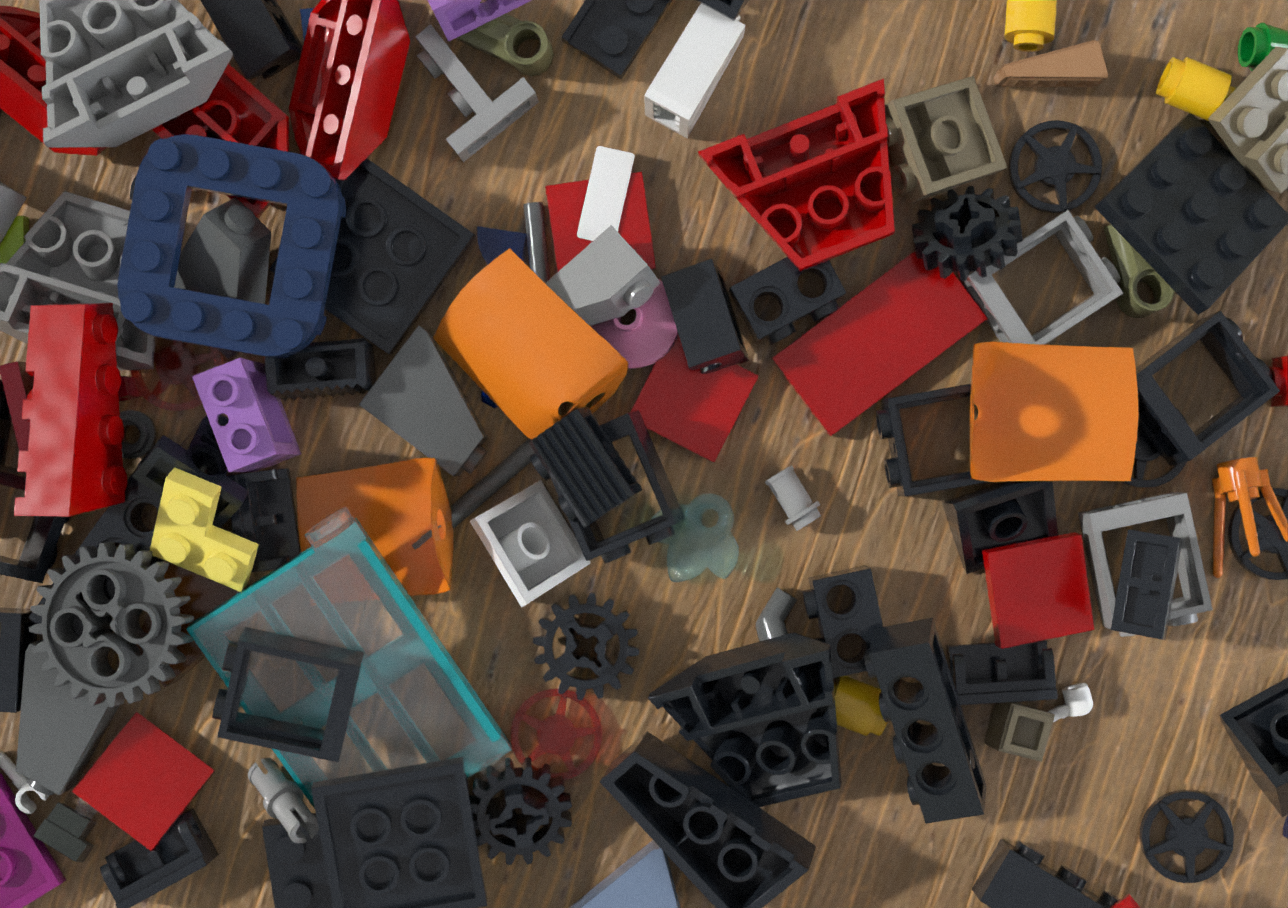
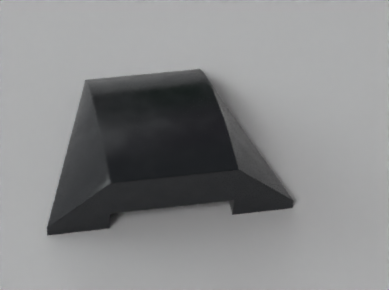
M793 632L705 656L652 691L648 696V699L657 709L663 707L681 726L678 732L687 741L694 740L712 760L710 766L724 782L758 807L836 790L841 787L842 780L830 644Z

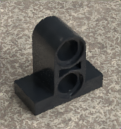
M207 415L180 445L163 435L140 461L132 475L134 479L161 496L165 478L174 467L221 486L213 525L219 528L239 509L249 492L226 476L228 469ZM220 415L218 423L221 426L227 425L229 419Z

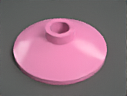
M660 279L658 280L661 283L654 288L649 300L642 306L634 309L636 311V319L632 324L623 325L621 317L591 326L629 363L628 369L643 368L659 361L673 347L678 337V331L665 288Z

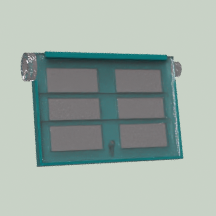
M347 507L332 513L306 532L304 536L311 544L310 548L190 623L186 628L227 687L229 686L231 672L223 671L227 647L230 641L238 642L245 627L364 652L339 762L272 749L313 807L314 801L311 787L313 782L458 757H463L467 778L480 771L483 777L487 779L486 767L489 765L495 767L499 772L505 768V754L512 750L511 743L358 519L353 517ZM253 651L241 707L246 714L325 730L339 669Z

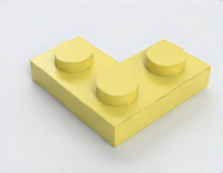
M174 467L165 478L150 550L153 552L152 555L242 592L250 580L259 544L213 525L221 486Z

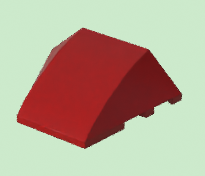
M884 78L838 96L837 103L748 139H746L745 134H741L698 151V156L799 271L891 236L895 232L891 172L889 170Z

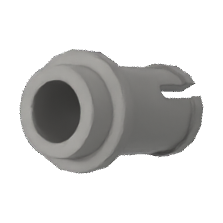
M792 465L765 481L788 516L785 523L787 525L792 523L796 531L821 517L817 509L820 506L819 501L813 503L794 472Z

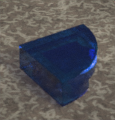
M477 226L478 246L487 264L491 263L509 248L523 261L527 239L526 233Z

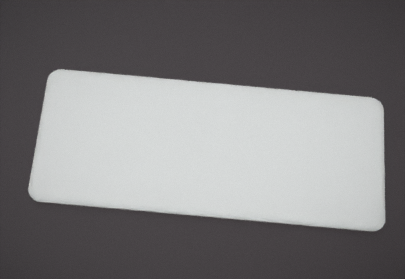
M603 146L596 148L577 231L578 238L594 241L611 225L618 232L635 158L633 153Z

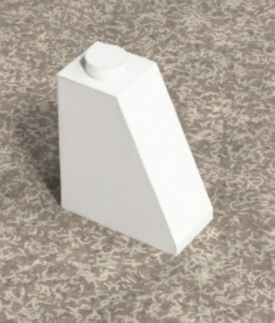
M702 3L699 5L644 95L645 116L688 139L744 36L746 25L739 22L740 15H738L735 21H732Z

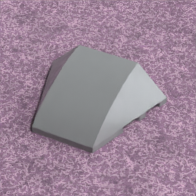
M39 0L41 55L46 60V85L42 87V99L47 104L48 127L43 128L44 144L48 148L117 147L205 103L234 54L192 12H189L177 0Z
M64 191L24 236L26 241L6 264L0 263V331L28 344L31 305L113 303L114 317L118 324V335L115 341L118 369H154L155 336L140 330L123 316L118 297V276L130 211Z

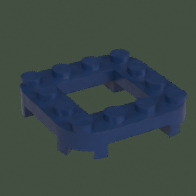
M190 134L176 135L154 141L150 145L148 153L143 158L137 172L117 287L123 316L140 330L150 335L170 340L269 358H286L303 350L317 335H321L327 317L323 315L341 217L345 218L346 215L345 198L342 197L335 178L318 162L298 153ZM202 190L287 206L269 305L174 288L192 191Z

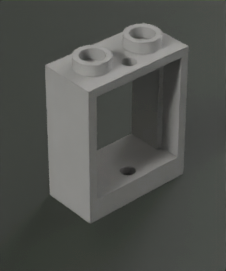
M1069 210L1025 237L1022 242H1018V254L1016 257L1004 255L1005 266L1055 234L1094 295L1031 335L992 276V274L1000 270L999 268L990 265L987 267V277L982 278L978 275L977 271L969 274L966 281H961L988 318L986 321L1000 342L1045 345L1123 294L1117 284L1121 281V278L1115 266L1106 257L1100 259L1090 243L1093 241L1091 230L1079 216L1073 218Z
M1170 492L1078 512L1103 627L1111 629L1116 596L1102 532L1163 518L1167 519L1170 536L1178 537L1182 540L1178 574L1183 597L1172 600L1168 626H1180L1197 622V613L1213 610L1187 493ZM1119 632L1121 637L1134 636V634Z

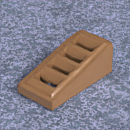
M1092 40L1004 64L996 72L994 81L996 86L1093 87L1099 86L1108 78V72L1100 42Z

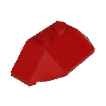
M321 0L310 14L288 110L294 138L301 152L300 154L318 162L335 179L345 180L387 138L411 41L398 0Z
M0 6V108L44 144L43 128L48 127L47 104L42 99V87L46 85V60L41 55L40 13L18 7ZM62 147L49 149L54 153L97 156L107 147Z
M229 64L205 103L151 129L162 139L190 134L289 152V117ZM226 195V196H228L230 199H233V198L236 197V196ZM236 197L257 218L272 204Z

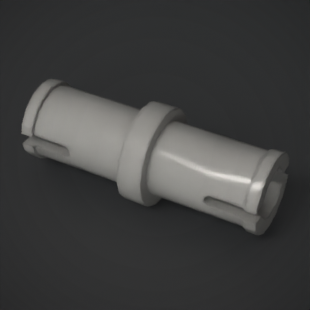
M260 759L268 771L267 774H264L255 762L249 769L248 779L264 798V809L272 818L278 819L294 843L307 842L299 829L300 826L304 827L312 839L319 831L317 817L311 813L303 802L302 790L295 782L286 779L274 759Z

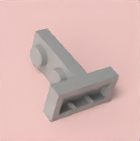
M431 24L415 36L423 49L417 57L434 79L441 74L444 75L454 88L447 95L465 117L472 112L475 114L474 117L446 138L451 148L463 162L539 103L536 92L524 77L492 102Z

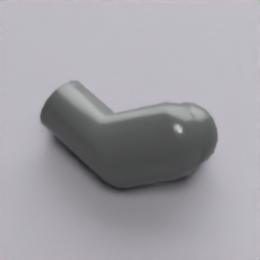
M778 587L756 621L759 642L788 634L784 621L797 602V599Z

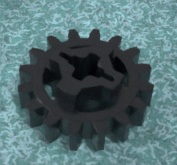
M968 186L963 195H957L953 189L948 190L947 200L941 201L934 197L930 199L931 211L919 210L917 212L919 223L912 224L913 242L917 259H923L927 271L939 266L940 277L944 279L953 271L959 273L961 281H966L971 271H977L978 275L982 278L987 277V267L993 265L996 268L1003 269L1005 267L1004 255L1016 257L1018 254L1017 243L1023 240L1018 207H1010V200L1007 195L995 200L992 188L986 189L981 195L975 194L973 186Z
M594 592L589 593L586 603L580 604L575 593L569 595L570 607L564 609L555 602L551 608L556 618L551 620L542 617L538 622L542 628L547 630L546 635H539L533 638L534 644L544 647V652L534 658L535 664L547 663L550 667L543 677L545 682L555 677L559 678L561 683L558 693L562 695L570 686L576 687L578 700H583L586 690L593 688L598 699L603 698L604 684L609 683L616 690L621 688L622 684L617 675L620 671L632 675L634 668L626 661L627 656L639 655L640 650L636 646L628 645V639L638 635L637 628L625 629L623 625L630 615L629 612L625 610L615 615L611 611L614 606V599L609 598L603 606L597 605V598ZM592 613L605 618V620L598 625L582 624L575 615ZM560 627L562 633L567 638L566 648L556 658L554 638ZM574 630L578 635L582 634L586 639L593 635L598 639L594 648L597 653V659L591 657L588 653L579 656L575 652L579 642L575 637L577 634ZM617 633L620 650L618 658L613 664L606 654L607 641ZM575 667L591 668L598 676L594 678H580L568 672Z
M529 757L525 758L522 767H515L511 758H505V770L499 772L492 765L486 767L488 781L475 778L473 781V793L475 795H470L478 846L488 843L487 856L490 859L497 856L500 851L505 853L507 865H512L516 855H523L527 865L532 864L533 852L538 850L545 857L550 856L549 842L553 841L563 844L565 836L562 827H571L572 825L571 812L568 811L572 807L570 793L563 792L565 785L562 776L550 780V765L545 763L538 771L533 770L532 761ZM502 790L498 797L492 798L497 792ZM522 808L523 813L516 814L515 809ZM540 825H544L541 829L537 831Z

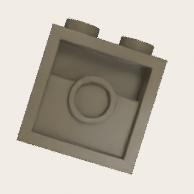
M1276 46L1216 109L1208 120L1237 161L1264 189L1281 194L1283 191H1288V49Z
M974 76L901 97L885 105L888 151L894 165L890 171L891 184L898 194H905L908 204L948 192V190L999 173L1008 168Z

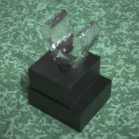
M81 798L78 799L74 809L58 802L48 818L44 819L34 837L73 861L83 863L94 847L93 844L85 839L96 824L91 818L97 813V810Z

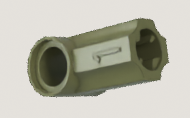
M506 13L455 38L462 43L515 66L516 70L528 76L540 75L547 71L554 58L553 46L540 25L532 21H521ZM535 39L541 42L539 52L532 58L525 59L518 56V49L524 41Z
M1112 225L1106 226L1104 233L1111 259L1121 278L1118 284L1123 294L1116 298L1120 310L1127 316L1144 318L1167 307L1172 301L1175 291ZM1138 282L1146 283L1152 289V304L1145 303L1139 298L1137 294Z

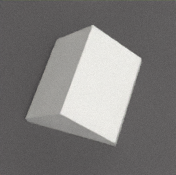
M541 480L470 520V523L521 607L591 563L586 561L577 539Z

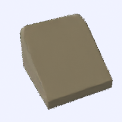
M1017 702L994 703L984 742L997 751L1042 762L1055 714Z

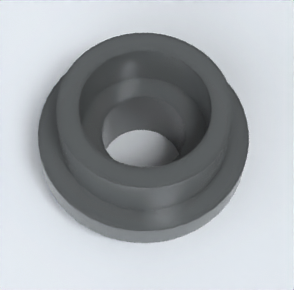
M127 410L120 412V418L124 424L122 458L137 459L145 456L152 449L156 441V428L153 421L146 414L139 411ZM134 425L138 428L140 437L136 443L131 444L126 439V431L130 426Z

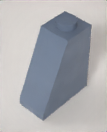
M652 840L569 908L681 907L667 854Z

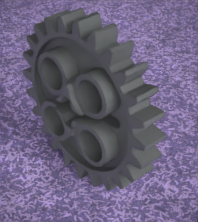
M114 542L99 543L98 550L95 546L80 547V557L76 554L62 557L65 569L53 568L47 571L54 585L37 587V592L46 601L45 604L30 607V611L42 616V623L29 627V632L42 634L44 641L32 649L36 653L47 652L50 657L42 665V671L55 668L59 671L54 686L60 687L71 682L73 683L70 693L72 699L83 697L88 693L89 705L92 706L103 703L105 699L109 707L122 705L125 699L129 704L143 700V692L151 695L161 690L158 679L165 682L176 677L169 664H179L186 661V656L177 649V646L193 641V637L181 632V625L194 621V616L180 614L179 607L191 599L190 596H175L173 590L179 586L182 579L181 577L170 579L163 577L169 566L167 561L156 562L150 566L153 551L141 550L135 554L134 544L131 543L120 544L117 549ZM107 577L111 578L115 585V595L112 600L104 592V582ZM81 593L83 594V598H84V600L86 601V603H87L88 605H86V604L80 599ZM143 610L151 617L152 626L149 634L145 633L140 627L139 618ZM75 615L79 616L83 623L81 637L77 636L73 630L72 624ZM136 644H138L140 647H142V649H143V654H142V655H140L139 648L136 646ZM111 648L119 656L120 663L117 671L112 669L108 661V653Z

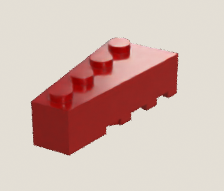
M113 303L31 305L25 371L31 377H34L33 389L28 393L27 398L23 399L22 419L29 421L30 433L28 451H19L17 472L26 473L25 496L15 497L14 516L69 517L125 502L127 474L123 468L122 459L124 424L120 418L118 393L121 386V374L117 367L115 343L118 335V324L114 317Z

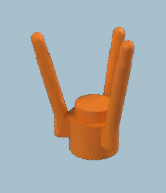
M1257 457L1241 458L1217 464L1219 477L1211 479L1215 494L1213 530V576L1215 578H1220L1223 575L1226 494H1228L1229 503L1239 502L1249 551L1253 557L1259 556L1260 547L1251 500L1260 497L1259 488L1284 540L1288 542V521L1271 487L1268 469L1259 470Z

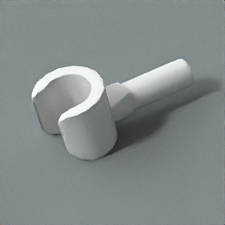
M1078 683L1063 688L1062 693L1065 704L1056 706L1048 712L1055 714L1053 722L1061 718L1064 719L1067 716L1076 717L1088 714L1093 707V700L1088 685L1086 683Z
M0 751V768L19 790L15 798L16 806L24 813H34L37 807L34 801L27 796V791H35L44 801L47 800L49 795L43 794L29 786L27 783L29 778L16 772V765L4 751Z

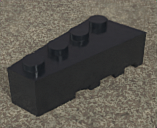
M648 731L611 763L599 781L716 908H763L810 868L816 849L814 844Z
M1001 839L972 887V891L978 899L990 908H1110L1121 900L1103 890L1099 897L1085 889L1084 887L1088 881L1063 865L1060 866L1057 872L1041 862L1045 855L1021 840L1014 847Z

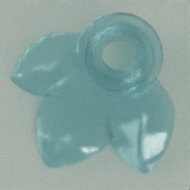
M711 493L697 496L689 505L679 504L685 519L672 525L676 534L659 541V543L669 545L667 550V568L670 580L676 583L694 579L707 567L718 577L726 579L734 570L739 557V546L731 533L734 524V513L731 505L723 497ZM661 509L651 519L662 515ZM714 509L719 516L718 522L715 526L707 528L702 523V515L705 511Z

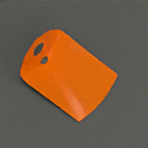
M510 248L489 263L467 283L449 306L433 336V339L472 378L523 434L531 440L563 417L569 415L572 411L585 407L597 395L604 393L601 399L590 408L592 414L597 411L616 392L627 374L629 364L610 343L572 310ZM562 403H574L573 407L565 415L561 416L559 414V407Z
M982 342L974 344L969 419L971 479L988 482L1131 481L1139 416L1138 387L1133 348ZM974 404L978 407L979 412L976 420H974Z
M415 458L358 469L296 477L297 518L301 553L357 518L410 596L434 595L451 590L454 550L452 511L435 458ZM432 530V537L415 550L412 545L425 533ZM349 553L314 575V578L332 603L379 598ZM309 593L311 605L317 604L312 595Z

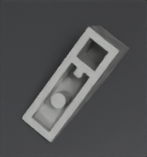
M611 225L545 284L587 324L592 326L624 316L629 310L642 306L649 300L654 288L661 282L647 263Z

